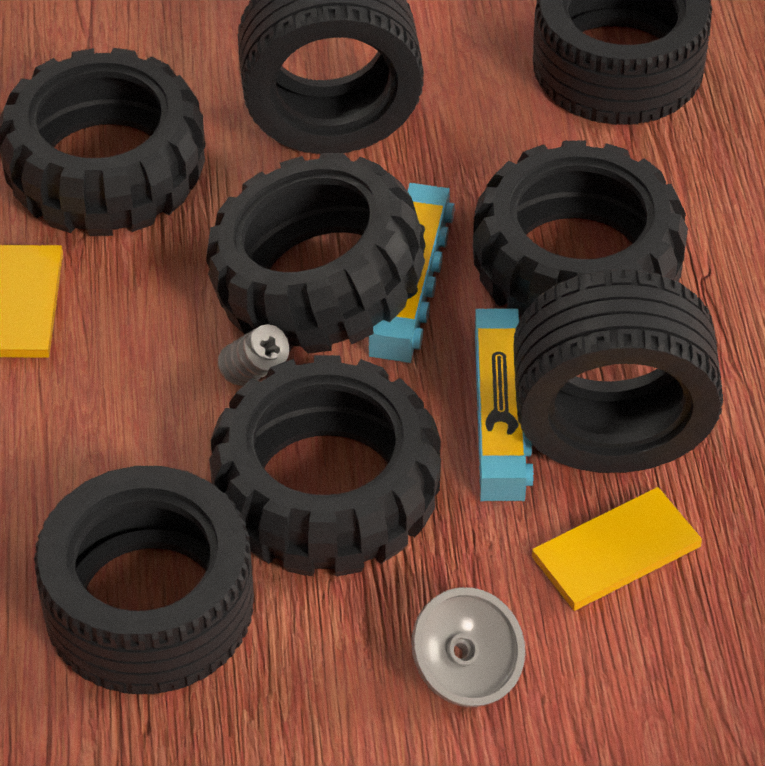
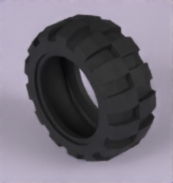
M94 48L71 52V58L59 62L52 58L34 69L31 80L22 78L11 91L0 115V155L5 180L13 189V196L36 218L43 215V219L51 227L68 233H72L75 228L87 230L89 236H113V230L130 227L131 231L134 232L153 225L156 215L161 212L170 215L184 203L190 192L189 190H193L199 180L205 163L203 114L199 110V100L181 75L176 76L168 64L153 56H150L147 60L141 59L134 50L112 48L111 53H95ZM97 125L129 126L151 136L144 143L128 152L104 158L76 157L54 148L70 134Z
M587 140L562 141L561 147L548 149L543 144L524 151L517 160V164L508 161L488 182L487 188L478 198L474 214V265L480 273V281L498 306L507 304V309H518L520 320L524 311L538 296L553 286L581 274L602 270L634 269L657 273L679 282L682 275L688 228L685 223L686 212L672 184H666V180L658 168L645 158L639 162L631 159L627 149L608 143L605 144L604 148L586 146ZM580 218L611 226L627 237L632 245L621 252L607 257L574 259L553 254L539 247L527 234L547 222Z
M321 153L319 159L305 161L303 156L280 162L281 168L266 175L261 171L243 183L242 193L237 197L229 196L217 212L215 226L210 228L206 262L209 267L208 276L228 319L244 334L251 332L261 325H273L283 331L288 339L289 352L293 347H302L308 354L332 351V344L348 339L352 345L373 335V327L382 320L390 323L406 307L407 293H415L425 262L423 254L426 244L412 197L403 184L393 175L388 173L379 164L361 156L353 162L344 153ZM330 233L361 235V238L350 250L323 266L299 272L270 270L284 253L310 238Z
M314 355V363L296 365L294 359L270 367L266 374V379L261 382L255 378L250 379L235 393L229 402L230 408H225L217 420L210 440L212 455L209 458L211 483L218 487L221 492L225 493L229 500L233 501L236 510L241 513L242 520L245 521L251 552L268 564L275 558L284 561V567L288 572L314 577L315 569H335V577L362 572L365 561L375 558L382 564L401 552L408 545V535L416 537L423 530L435 509V496L440 491L441 440L435 420L427 409L424 408V402L401 378L394 382L389 381L388 373L381 366L362 359L359 360L357 366L341 362L340 355ZM316 436H340L359 441L375 450L388 464L369 483L352 491L333 495H315L293 490L277 482L264 469L272 457L283 448L297 441Z

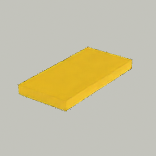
M0 245V357L49 358L63 257L62 245Z
M656 487L533 548L532 558L573 611L701 547L702 538L661 489Z

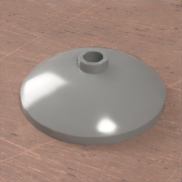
M461 587L439 594L421 610L413 628L412 653L420 676L435 694L455 705L480 707L501 699L515 686L524 666L525 642L516 617L500 599L480 589ZM455 646L461 649L462 658H458L455 655Z

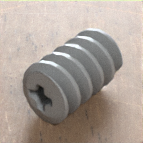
M266 324L257 327L221 350L218 356V366L221 374L227 381L239 386H244L252 378L259 380L266 376L270 367L286 362L289 356L288 339L283 331L276 326Z

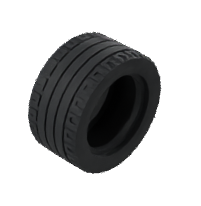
M250 0L249 5L244 9V14L240 19L241 23L238 26L237 36L245 105L248 108L249 115L259 125V128L280 144L306 153H349L370 147L389 137L406 122L410 114L415 110L423 91L424 71L414 17L407 0ZM327 38L355 39L377 50L373 59L362 69L337 79H306L291 73L282 66L285 60L297 49L311 42Z
M536 0L532 59L535 77L543 91L557 105L576 116L590 121L612 125H633L659 120L676 112L689 102L702 83L712 18L711 0ZM623 26L645 31L659 39L644 44L620 45L594 39L583 32L598 27Z
M634 269L602 270L581 274L558 283L538 296L524 311L515 328L513 348L518 421L526 438L531 441L533 446L558 463L575 469L598 473H627L651 469L674 461L693 450L710 434L719 420L723 405V391L712 316L709 314V310L703 301L695 293L675 280L657 273ZM616 364H637L657 368L648 374L621 381H594L577 377V375L586 371Z
M132 466L112 470L85 481L67 494L44 521L43 529L38 534V541L35 546L36 553L34 554V567L43 617L48 636H50L52 645L56 647L58 656L62 657L63 662L71 666L72 670L76 674H80L83 679L89 680L93 684L105 689L127 694H159L178 690L213 674L216 669L224 665L234 655L235 649L242 644V639L246 637L248 632L247 627L252 621L251 615H253L254 603L249 535L246 531L245 521L242 520V515L236 510L233 501L229 500L225 493L221 492L218 487L188 471L165 466ZM142 549H165L178 552L194 560L206 572L200 583L182 599L165 607L152 610L131 611L115 608L99 601L86 590L94 575L108 562L128 552Z

